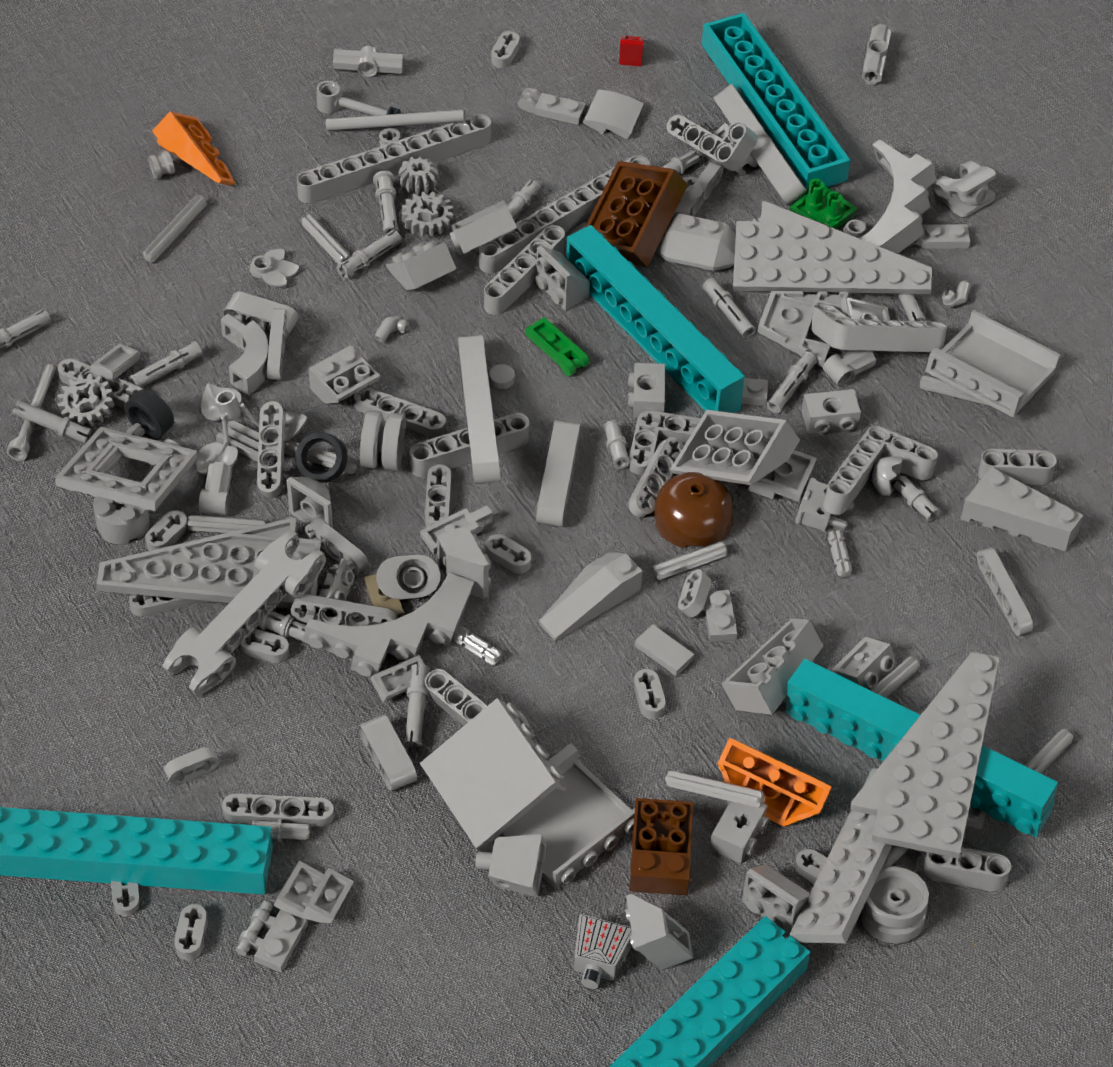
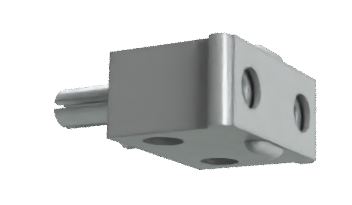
M811 478L795 519L796 524L802 523L825 532L827 524L845 530L847 521L831 516L823 508L828 485L816 481L815 478ZM854 502L851 503L847 510L851 511L853 509Z

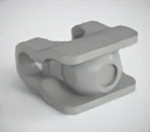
M968 161L959 166L960 179L942 176L933 183L935 197L961 217H967L995 200V193L987 186L988 182L996 178L995 170L980 166L973 161Z

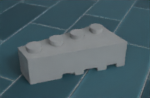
M791 618L722 683L735 710L770 715L775 712L787 696L788 681L805 658L812 662L823 647L810 620Z

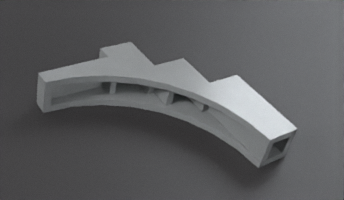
M879 139L873 144L877 162L894 179V189L891 201L884 215L861 239L898 254L924 234L922 228L923 221L920 215L930 208L929 193L926 188L937 181L934 172L935 166L928 158L925 159L918 154L910 158L908 155L898 152L891 144L887 145Z
M448 573L440 589L425 604L412 613L385 623L368 626H344L328 624L309 618L305 627L303 642L308 643L314 648H321L335 653L338 657L351 659V670L356 671L362 676L372 677V675L380 672L387 653L394 655L400 660H409L416 657L424 637L434 643L450 647L453 635L469 601L474 581Z

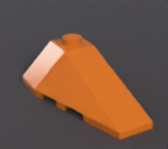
M169 111L152 130L157 137V143L162 148L170 151L218 184L232 186L235 183L225 163L217 158L220 153L217 148L210 145L212 138L197 117Z

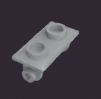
M341 559L339 565L334 564L328 569L323 586L330 589H321L320 597L346 601L355 575L344 559ZM327 608L324 610V613H326L327 610H332L335 616L338 615L337 611L333 608Z

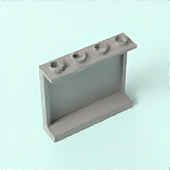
M973 310L969 323L942 350L935 347L930 352L925 372L1014 417L1054 375L1061 354Z
M498 698L420 763L475 848L482 852H493V840L554 789L558 788L563 792L567 790L561 781L564 779L563 774L555 765L551 766L546 760L549 758L546 750L540 744L536 745L532 740L535 736L532 730L525 723L521 724L517 717L520 716L518 710L512 703L505 704Z
M571 743L548 760L551 766L555 765L563 774L564 779L561 781L567 790L563 792L558 788L554 789L499 835L500 837L542 835L547 844L542 877L555 890L563 883H570L578 871L584 867H590L605 850L610 851L624 835L632 834L634 827L635 808L631 810L578 761V750Z

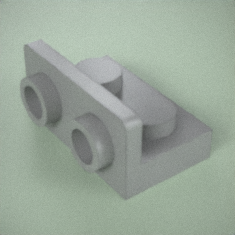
M865 637L832 671L871 690L896 667L897 663L891 644Z

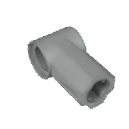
M854 350L842 357L839 354H835L826 360L823 370L839 387H845L853 381L855 375L873 367L876 363V358L873 351Z
M216 461L209 464L205 489L201 490L199 498L200 513L227 515L230 503L228 491L233 470L232 466Z

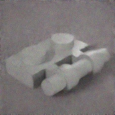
M263 901L260 908L255 909L251 916L252 922L248 929L241 933L238 939L240 943L236 948V952L246 956L249 949L257 951L254 955L256 963L282 973L308 926V920L281 909L276 918L272 917L269 914L273 909V905ZM262 927L269 929L264 939L257 937Z

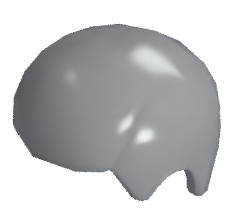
M883 457L875 464L872 472V483L878 494L889 497L894 492V489L890 487V482L899 479L902 457Z

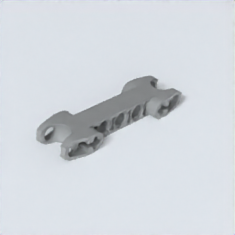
M292 530L270 543L255 561V568L259 573L202 632L196 627H192L176 641L164 661V670L170 676H173L188 666H198V670L189 685L192 693L197 697L222 682L233 670L236 663V658L231 653L288 593L294 598H299L314 584L327 561L324 553L317 550L311 552L303 559H291L300 542L297 534Z

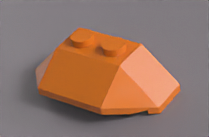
M729 738L718 761V766L725 783L762 791L766 797L765 802H763L767 805L766 817L783 827L821 813L832 789V786L732 738Z

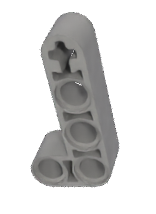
M674 115L667 123V131L671 135L730 171H737L743 166L758 139L757 134L742 122L732 124L722 139L681 115Z

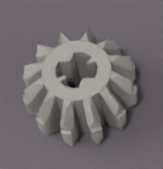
M421 156L418 159L410 157L409 161H403L398 172L402 189H406L408 194L416 192L417 196L421 192L428 194L429 190H435L439 180L436 163L431 162L430 158L422 159Z

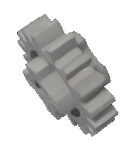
M422 192L420 197L413 194V200L406 199V205H402V222L405 223L406 229L411 228L412 234L419 231L422 237L425 233H429L433 237L434 232L437 231L439 234H443V228H450V223H453L454 208L450 206L449 199L444 200V195L442 194L438 197H435V192H431L430 195Z
M80 374L78 375V381L75 382L69 379L70 386L61 387L64 394H58L57 397L60 403L57 405L63 418L65 416L71 418V422H78L82 426L89 422L91 427H93L95 420L101 423L104 422L102 418L104 414L110 416L111 412L108 407H114L115 405L113 402L114 394L107 381L103 382L101 376L96 377L94 380L92 374H88L87 378L83 379ZM71 401H73V402H72V406H73L72 409L70 408V402H71Z

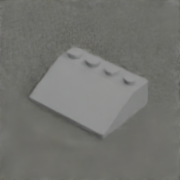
M706 410L671 466L670 471L674 474L699 472L714 480L753 485L788 461L800 439L787 420Z

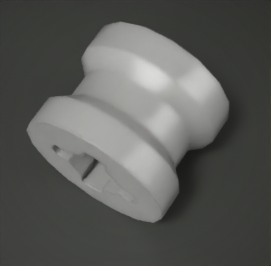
M168 151L162 152L159 156H148L149 165L155 179L161 178L166 173L169 175L175 173L174 164Z

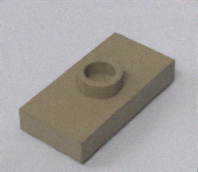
M377 574L365 576L364 583L371 605L392 610L397 615V619L404 616L400 599H392L384 595L379 589L376 581ZM382 619V623L387 622L386 619Z

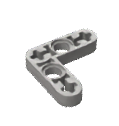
M651 410L640 413L629 456L630 471L637 475H643L656 451L658 438L667 439L674 436L682 442H687L701 418ZM677 424L681 429L673 431L668 426ZM647 439L651 441V444L643 446L638 441ZM640 455H644L642 464L638 463Z

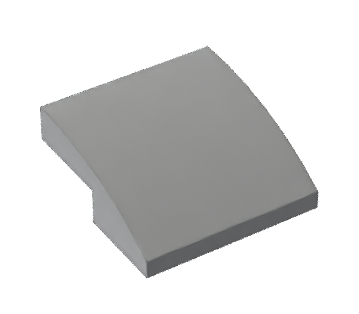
M597 90L583 123L602 134L608 129L628 139L644 103L620 93Z
M299 861L273 906L307 920L331 923L354 881L329 867L326 873L323 874Z

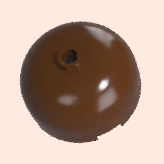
M686 472L669 479L657 494L654 508L655 526L663 538L682 548H686V545L703 546L704 548L721 542L728 535L732 526L734 511L732 497L722 482L711 479L702 473Z

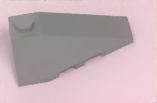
M607 553L583 569L539 620V624L556 642L641 591L642 570L626 553Z

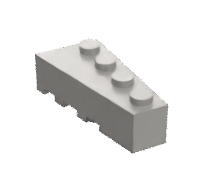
M990 467L965 499L961 520L968 522L971 519L982 522L984 527L993 529L994 526L1008 530L1010 535L1016 537L1025 535L1031 537L1033 542L1066 551L1079 533L1083 515Z

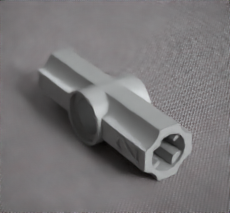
M878 24L876 27H872L862 71V79L867 84L875 85L877 82H881L891 37V30L886 25Z
M372 46L363 47L360 51L334 49L333 69L354 70L365 77L375 76L377 72L403 74V54L381 53Z

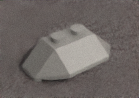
M678 213L672 217L655 252L664 260L712 271L726 269L734 266L736 233L726 223Z

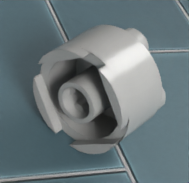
M95 497L93 510L96 526L104 540L113 544L124 545L128 544L129 540L134 538L140 539L147 533L150 526L148 510Z

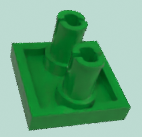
M812 179L809 182L808 194L791 205L789 211L836 230L856 216L857 208L843 199L841 194L838 195L839 192L827 188L823 181L820 183V179Z

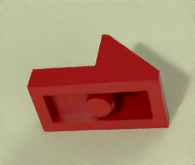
M621 36L620 65H642L644 37Z

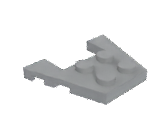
M771 291L758 325V333L800 356L806 351L812 352L818 359L816 364L823 367L830 351V345L806 339L811 327L814 305H830L842 312L840 302L844 297H848L849 292L839 291V295H827V291H818L817 295H803V291Z

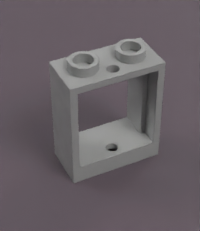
M502 200L451 225L453 232L450 233V237L456 249L462 248L463 253H466L516 229L517 226L505 201Z

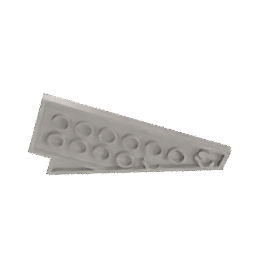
M762 201L761 221H737L733 291H827L835 293L844 291L849 293L931 294L932 267L769 202Z
M296 518L284 519L100 562L96 591L230 603L259 573L255 568V561L259 554L283 534L291 530L295 532ZM299 538L298 548L293 553L291 559L300 560L313 551H320L321 540ZM318 576L305 594L317 595ZM288 593L276 607L291 609L294 597ZM301 605L302 610H307L306 605Z
M971 652L852 800L851 811L877 816L872 841L960 858L1000 657Z

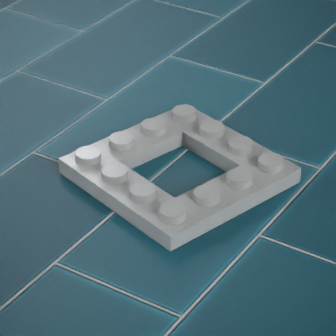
M100 427L56 476V486L66 488L69 491L90 494L97 498L113 500L120 504H129L141 507L144 510L156 511L197 460V450ZM124 437L127 438V442L125 444L123 443ZM113 447H117L118 452L123 453L126 459H136L156 465L142 482L93 471Z

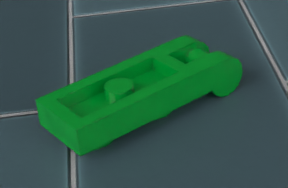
M545 317L525 328V335L557 363L566 376L569 377L576 373V369L579 367L584 368L589 365L588 356Z

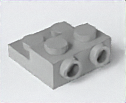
M794 450L788 461L753 485H749V491L771 499L774 498L776 493L799 502L816 465L817 458Z

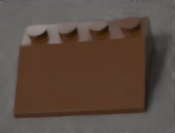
M618 161L585 227L592 225L598 232H601L605 239L612 246H615L620 254L633 265L648 267L688 184L675 169Z

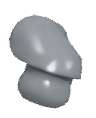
M961 281L956 293L949 290L948 294L945 291L942 294L943 304L952 308L966 303L971 287L970 283Z
M401 316L387 317L383 320L374 337L384 343L391 332L399 331L400 333H405L409 328V322Z

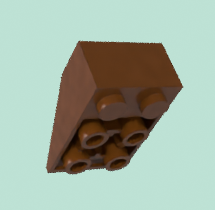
M646 798L635 799L629 891L687 896L690 874L693 802Z

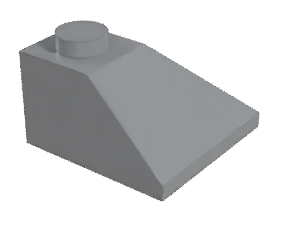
M289 477L287 479L289 513L307 525L315 519H321L333 528L331 499L327 487L309 477Z

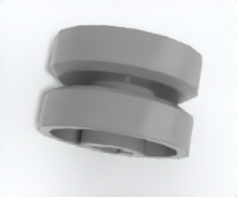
M369 410L366 412L360 442L361 467L375 469L382 458V465L385 470L399 471L405 443V414L391 413L385 423L382 412Z
M882 868L861 911V920L864 928L871 936L887 943H904L917 937L924 927L929 891L926 883L918 874L906 868Z

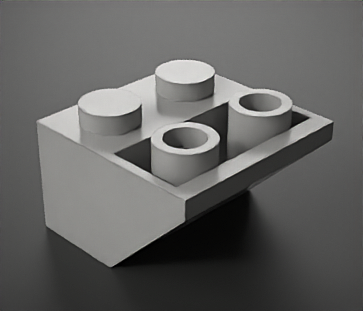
M435 240L427 243L422 242L412 247L413 250L409 252L404 251L392 256L393 261L386 264L387 269L406 290L416 289L456 270L446 243H436Z
M544 246L537 247L535 281L538 287L544 289L551 296L552 300L565 311L589 298L590 281L560 252Z
M351 345L309 368L310 389L325 404L339 403L380 379V375Z
M467 525L437 535V560L443 579L445 580L448 573H452L474 581L471 595L483 599L487 598L489 595V585H491L489 576L491 562L488 555L481 552L477 535L472 534Z
M762 864L750 868L747 872L742 903L753 913L767 916L780 928L790 933L811 894L768 865Z
M633 894L626 895L628 908H626L625 912L632 930L630 942L636 951H639L648 961L653 962L662 970L694 958L690 935L684 927L662 909Z

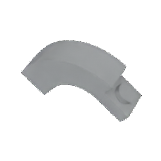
M227 313L221 318L222 336L244 351L243 355L229 366L230 384L249 396L262 385L267 377L268 340L262 328L255 321L252 320L245 326L241 320L235 319Z

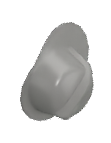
M425 555L395 556L386 559L380 564L377 570L376 581L383 594L392 599L420 598L430 595L436 590L440 582V570L434 560Z

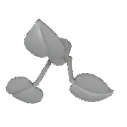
M209 383L203 393L201 411L207 420H222L224 443L213 442L200 449L195 463L197 472L201 475L208 474L210 463L215 461L224 462L227 465L233 466L238 459V449L234 446H228L227 420L234 421L240 417L241 412H244L259 427V420L246 409L244 403H242V396L237 390L218 387ZM284 411L285 442L293 439L307 423V416L297 412ZM273 413V414L269 415V418H270V420H271V424H273V425H275V424H274V421H273V420H274V414H277V413ZM274 432L269 433L266 439L270 442H275L279 435Z

